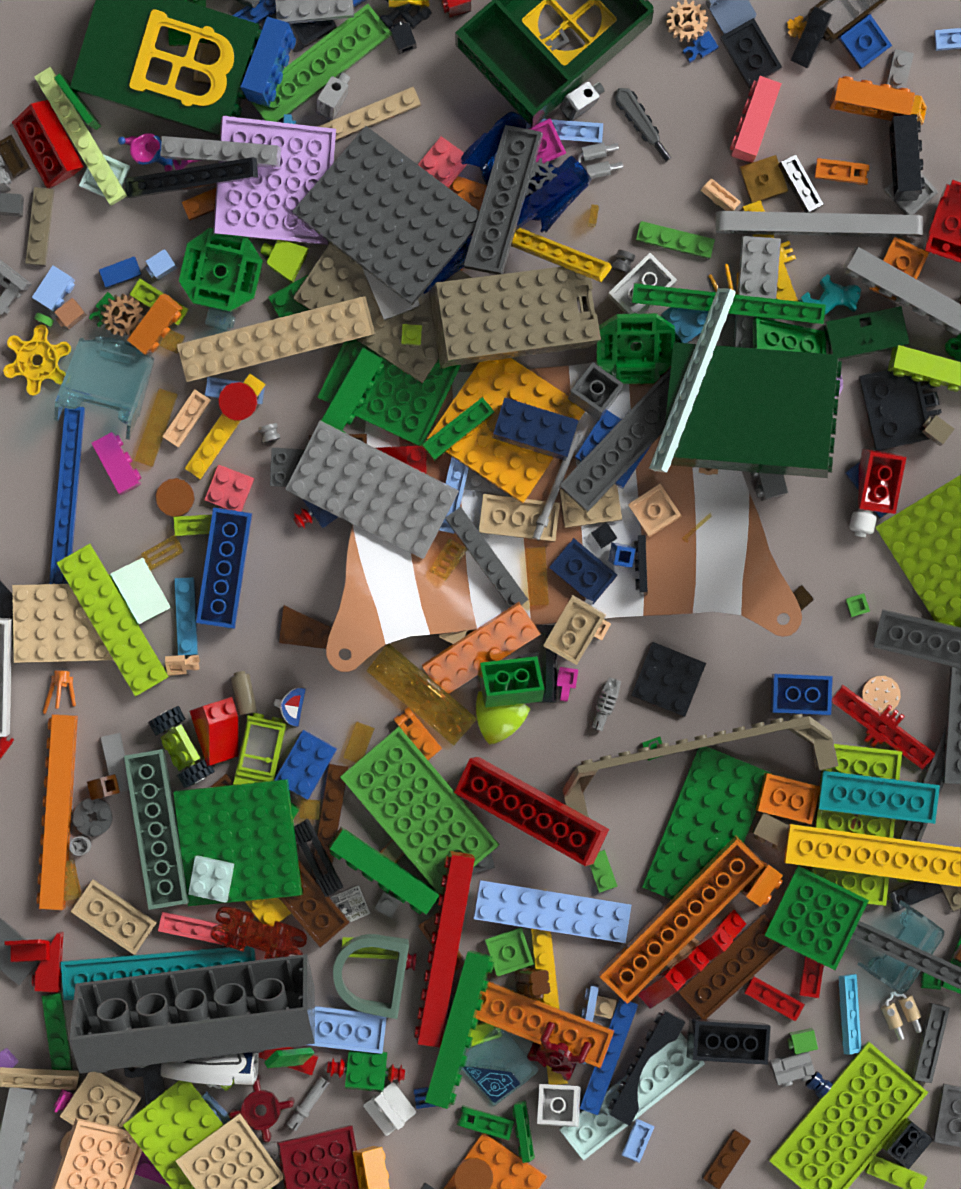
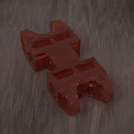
M221 907L217 910L216 920L222 925H215L211 930V937L216 942L243 952L245 946L264 951L265 959L288 957L290 954L303 955L302 951L297 949V947H303L307 943V935L302 930L275 921L273 926L254 921L255 914L237 908ZM226 913L229 915V918L222 917L220 914ZM215 931H221L225 933V935L219 936L215 933ZM294 937H301L303 941H297Z

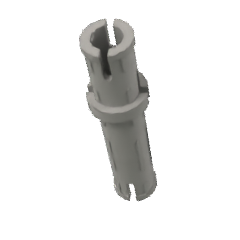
M319 1076L300 1106L297 1105L295 1113L286 1123L291 1129L297 1131L305 1117H309L310 1110L328 1084H330L327 1079Z

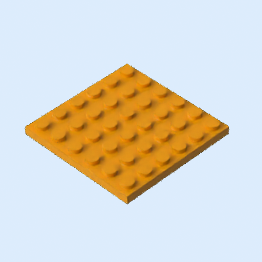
M512 358L479 362L427 440L483 397L494 410V414L448 449L446 453L523 504L554 457L492 438L504 397L576 420H580L585 411L568 400V395Z

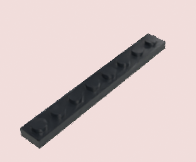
M251 157L125 178L126 198H137L258 178L257 158Z

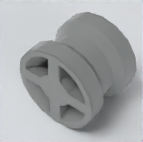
M277 423L258 428L259 432L262 433V443L281 439L280 434L276 430L278 428Z

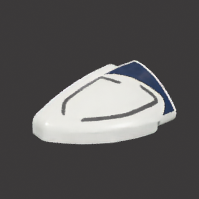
M245 1052L229 1054L221 1058L206 1057L190 1059L182 1063H161L160 1076L186 1082L228 1086L232 1084L234 1079L235 1084L253 1085L258 1076L259 1053Z

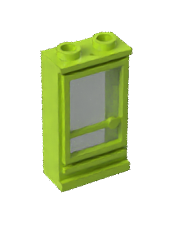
M254 712L253 716L248 715L233 784L275 780L287 723H284L282 718L272 716V719L269 720L265 719L263 714Z

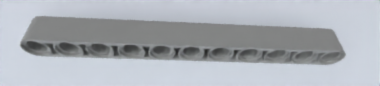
M716 212V233L915 238L923 236V216Z

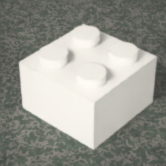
M539 1084L537 1124L579 1127L581 1088L579 1086Z

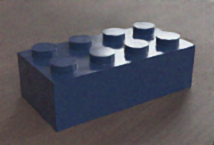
M504 397L492 438L566 461L579 420Z

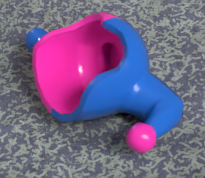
M145 133L139 137L118 138L120 145L127 144L130 146V154L137 163L147 165L157 162L164 166L165 172L172 171L173 159H165L161 156L162 141L157 135Z

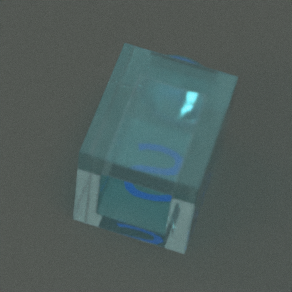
M209 308L205 325L227 332L230 328L234 327L236 317H233V312Z

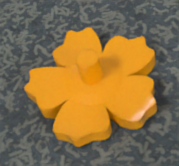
M799 15L794 18V21L789 19L787 22V28L790 29L788 31L790 37L795 38L798 36L800 39L807 24V21L803 22V16Z

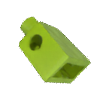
M277 240L275 246L265 242L260 253L269 257L266 263L268 267L290 283H293L309 250L304 246L284 240Z

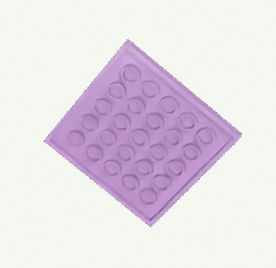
M222 116L220 141L278 145L281 148L280 168L257 166L258 178L216 185L213 234L328 245V240L296 217L292 211L334 163L336 129Z

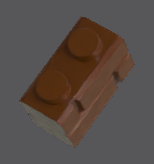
M535 968L515 971L516 990L518 993L532 997V999L544 998V994L551 992L550 983H548V971Z

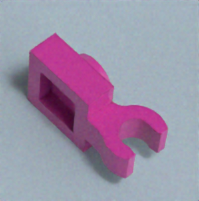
M559 667L556 686L562 687L560 701L568 702L570 688L576 689L578 669Z

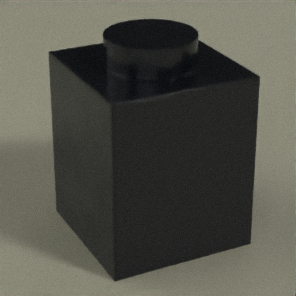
M398 22L393 25V28H390L399 54L417 48L409 22Z

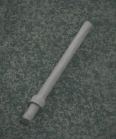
M578 433L574 434L566 461H562L542 514L538 516L536 521L537 527L532 537L535 540H540L544 527L548 525V517L559 492V485L563 482L581 436Z

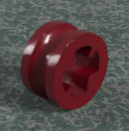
M408 953L405 970L411 968L412 971H415L417 953L413 955Z

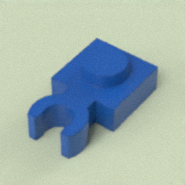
M708 31L703 36L698 37L696 41H692L694 47H686L682 53H692L693 56L688 59V62L691 63L698 54L701 58H704L717 50L719 46Z

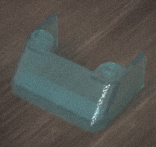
M900 900L899 904L905 907L906 910L900 916V923L904 927L896 938L933 954L944 937V930ZM886 954L883 958L880 956L872 958L868 962V966L861 962L857 964L899 994L906 993L921 972Z

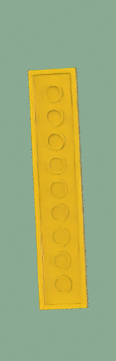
M789 824L784 863L961 887V847Z

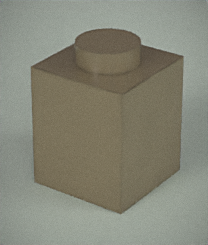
M937 415L932 418L928 417L922 425L924 427L922 433L939 446L943 445L954 431L952 426Z

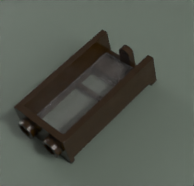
M887 0L820 1L814 7L833 14L823 39L832 44L862 19L884 5ZM812 7V8L809 10V12H808V15H809L808 19L810 18V15H811V13H812L814 7Z

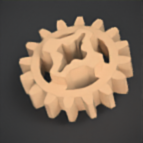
M684 0L683 5L677 2V8L671 7V13L667 14L669 20L666 21V26H670L668 28L669 33L674 32L673 38L679 36L680 42L686 38L689 43L692 37L696 41L698 34L703 36V30L707 29L706 22H708V17L705 16L706 10H700L701 4L694 6L693 0L691 4ZM697 16L700 20V24H698V21L696 20ZM675 18H676V21L679 22V23H678V26L675 25V22H674V19H675Z

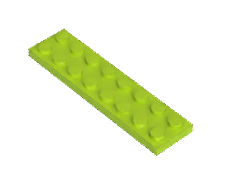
M88 544L58 561V567L133 694L137 696L168 678V674L139 625L136 624L125 601L92 545Z

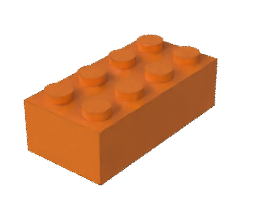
M848 76L838 78L834 85L829 109L892 121L893 116L911 115L915 93L910 92L908 88L894 89L888 84H880L879 86L872 84L873 82L868 80L854 81L852 77Z

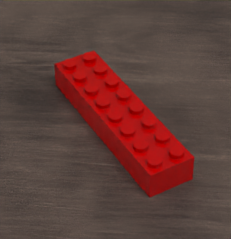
M480 757L469 759L454 792L584 866L594 864L609 831L607 827Z

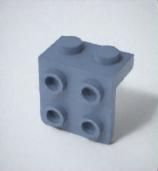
M706 0L705 3L723 34L730 32L752 18L755 19L757 15L749 0Z

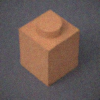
M73 298L55 311L58 316L55 318L61 327L66 326L68 329L87 316Z

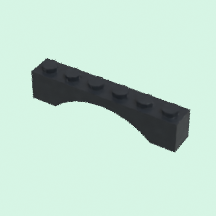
M665 1009L662 1013L658 1012L654 1019L656 1025L653 1030H648L644 1038L647 1040L644 1047L640 1046L635 1055L637 1057L635 1064L631 1063L626 1071L628 1077L625 1082H620L617 1088L619 1093L616 1099L612 1098L607 1107L610 1109V1116L628 1126L631 1125L639 1110L638 1084L644 1066L657 1050L677 1040L686 1023L685 1020Z

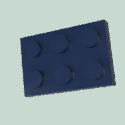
M575 538L572 539L549 567L584 598L593 601V605L618 576Z

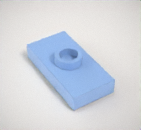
M636 1119L621 1155L640 1163L654 1125Z

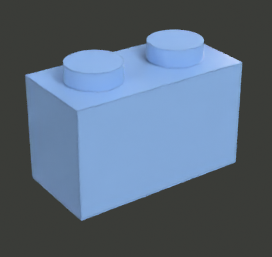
M52 265L32 298L55 312L56 309L64 304L63 298L67 293L70 294L73 290L75 280Z

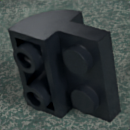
M907 1118L883 1146V1149L906 1168L910 1169L933 1139Z

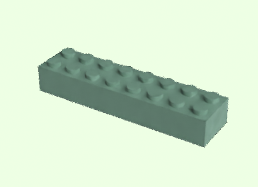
M165 749L125 755L124 760L148 909L187 904L189 898Z

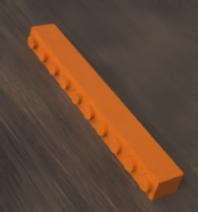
M52 714V718L48 720V730H51V735L47 738V749L50 750L49 757H46L45 767L48 768V776H45L44 779L47 795L43 797V807H46V812L42 816V826L45 827L44 834H41L40 845L43 846V854L40 853L39 865H42V873L38 874V885H41L40 892L37 893L36 900L37 904H39V909H66L78 716Z

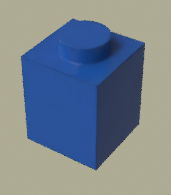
M611 542L608 562L613 565L632 568L636 549L630 545Z

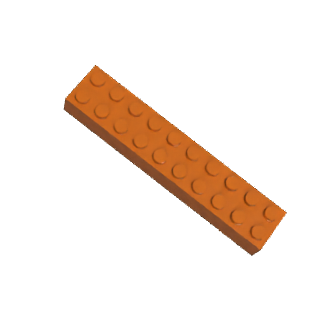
M735 836L599 972V977L628 1004L765 867L764 863Z

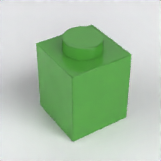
M812 1028L789 1033L790 1038L787 1039L789 1050H793L795 1054L818 1050L815 1032Z

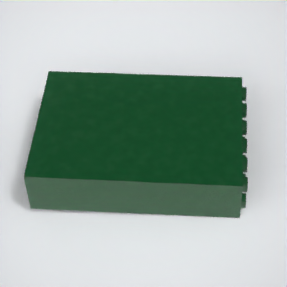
M673 343L665 425L696 344ZM715 346L671 465L828 478V473H832L833 457H830V454H834L835 438L831 437V435L836 434L837 418H833V415L837 416L838 399H835V397H839L840 380H837V378H841L842 361H838V355Z

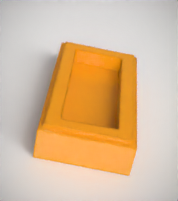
M915 95L911 115H917V121H920L921 125H923L927 106L922 96Z

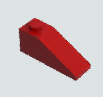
M58 932L50 945V960L41 961L35 974L32 975V986H35L34 991L59 992L61 990L64 932Z

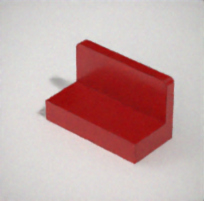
M41 939L4 941V945L11 946V962L50 960V941Z

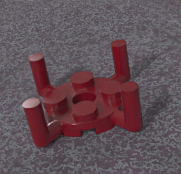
M548 1022L540 1038L541 1045L533 1042L527 1059L529 1061H538L543 1067L548 1065L552 1068V1072L561 1074L563 1079L568 1081L571 1079L577 1063H584L591 1044L584 1042L579 1055H573L568 1050L566 1044H554L549 1041L555 1024Z
M258 1075L252 1085L253 1092L245 1098L241 1110L232 1109L228 1117L232 1119L240 1113L249 1126L256 1130H261L263 1141L268 1143L272 1138L269 1128L277 1122L281 1110L293 1107L295 1099L289 1097L287 1101L279 1102L273 1092L261 1090L259 1082L261 1077ZM264 1105L267 1110L264 1115L257 1114L256 1106Z

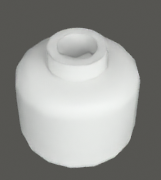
M858 508V511L852 513L849 528L855 532V536L866 538V534L874 532L877 518L873 515V511Z

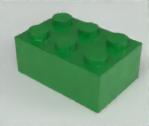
M537 656L480 663L478 676L485 708L542 701L544 685Z

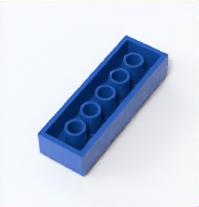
M213 508L196 623L236 628L253 513Z

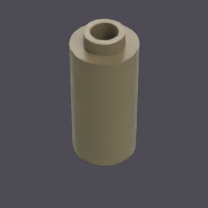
M245 671L234 673V677H231L238 715L257 712L250 674H246Z

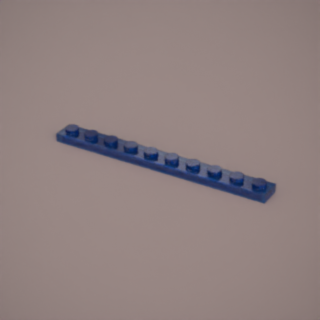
M571 167L524 199L516 230L582 185L581 180ZM472 236L423 292L424 294L429 292L435 283L445 281L464 267Z

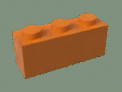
M166 293L160 295L127 341L145 355L150 352L154 353L160 345L158 341L161 337L165 338L171 331L170 325L173 322L176 323L182 316L180 312L183 307Z

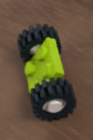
M176 706L158 715L148 723L155 736L168 730V733L160 737L162 745L168 751L171 761L178 771L188 766V769L177 775L183 787L187 788L205 779V777L214 773L215 770L212 765L207 766L205 760L195 764V761L200 759L182 724L174 727L186 720L180 707Z

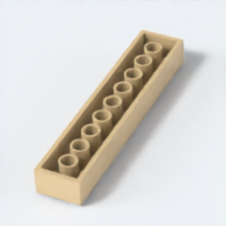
M366 296L184 342L177 344L186 382L373 335L375 331Z

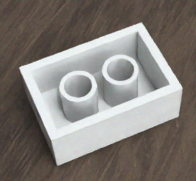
M649 253L608 293V297L624 314H644L653 305L631 303L633 283L672 287L677 279Z

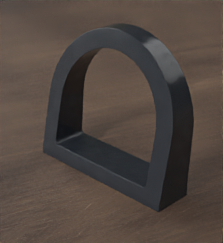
M555 625L535 626L540 631V634H546L547 640ZM546 648V693L543 695L541 702L557 703V654Z

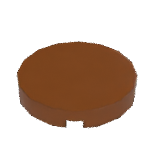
M178 478L163 482L156 493L158 507L166 515L172 517L183 516L188 513L195 501L192 487L184 480Z
M468 1158L462 1161L455 1171L454 1176L457 1189H490L492 1186L493 1172L490 1166L479 1158Z

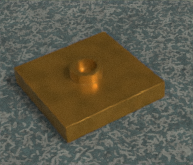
M776 155L739 168L751 203L788 192Z

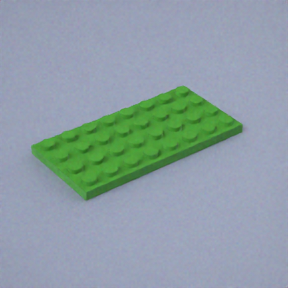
M400 727L340 776L439 894L443 892L441 879L442 875H446L447 868H444L445 857L449 856L450 851L473 854L475 858L474 866H476L500 845Z

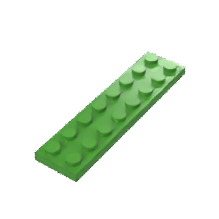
M369 4L365 5L354 14V18H348L283 69L282 81L277 85L275 100L271 101L269 107L251 102L265 121H282L284 114H291L322 90L332 76L337 78L341 72L344 73L388 39L392 33Z

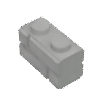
M809 1052L793 1053L770 1060L776 1083L778 1085L782 1084V1087L792 1085L793 1081L797 1079L801 1081L809 1080L812 1078L811 1075L815 1074Z

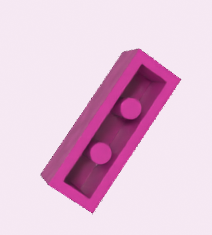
M111 432L92 442L118 494L123 495L141 485L139 480L142 477L137 468H132L130 463L133 460L128 452L124 453L121 447L124 444L119 435L115 436Z

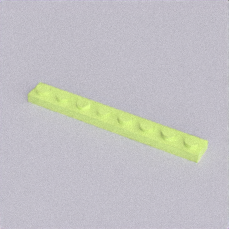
M49 67L34 77L108 203L112 206L127 197V194L79 113L54 80L56 74Z

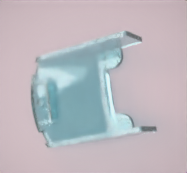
M95 337V340L80 338L55 400L54 420H59L63 407L76 409L80 407L83 401L119 411L118 418L122 423L127 424L126 439L130 440L137 418L141 413L154 358L152 356L150 358L131 343L107 337Z

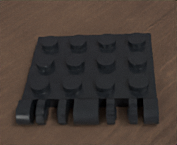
M888 370L859 376L875 451L930 440V438L922 433L924 429L922 425L928 416L940 415L942 411L937 409L927 412L926 408L940 405L937 392L923 394L922 391L936 388V386L930 384L921 386L920 382L912 380L910 376H896L892 371Z

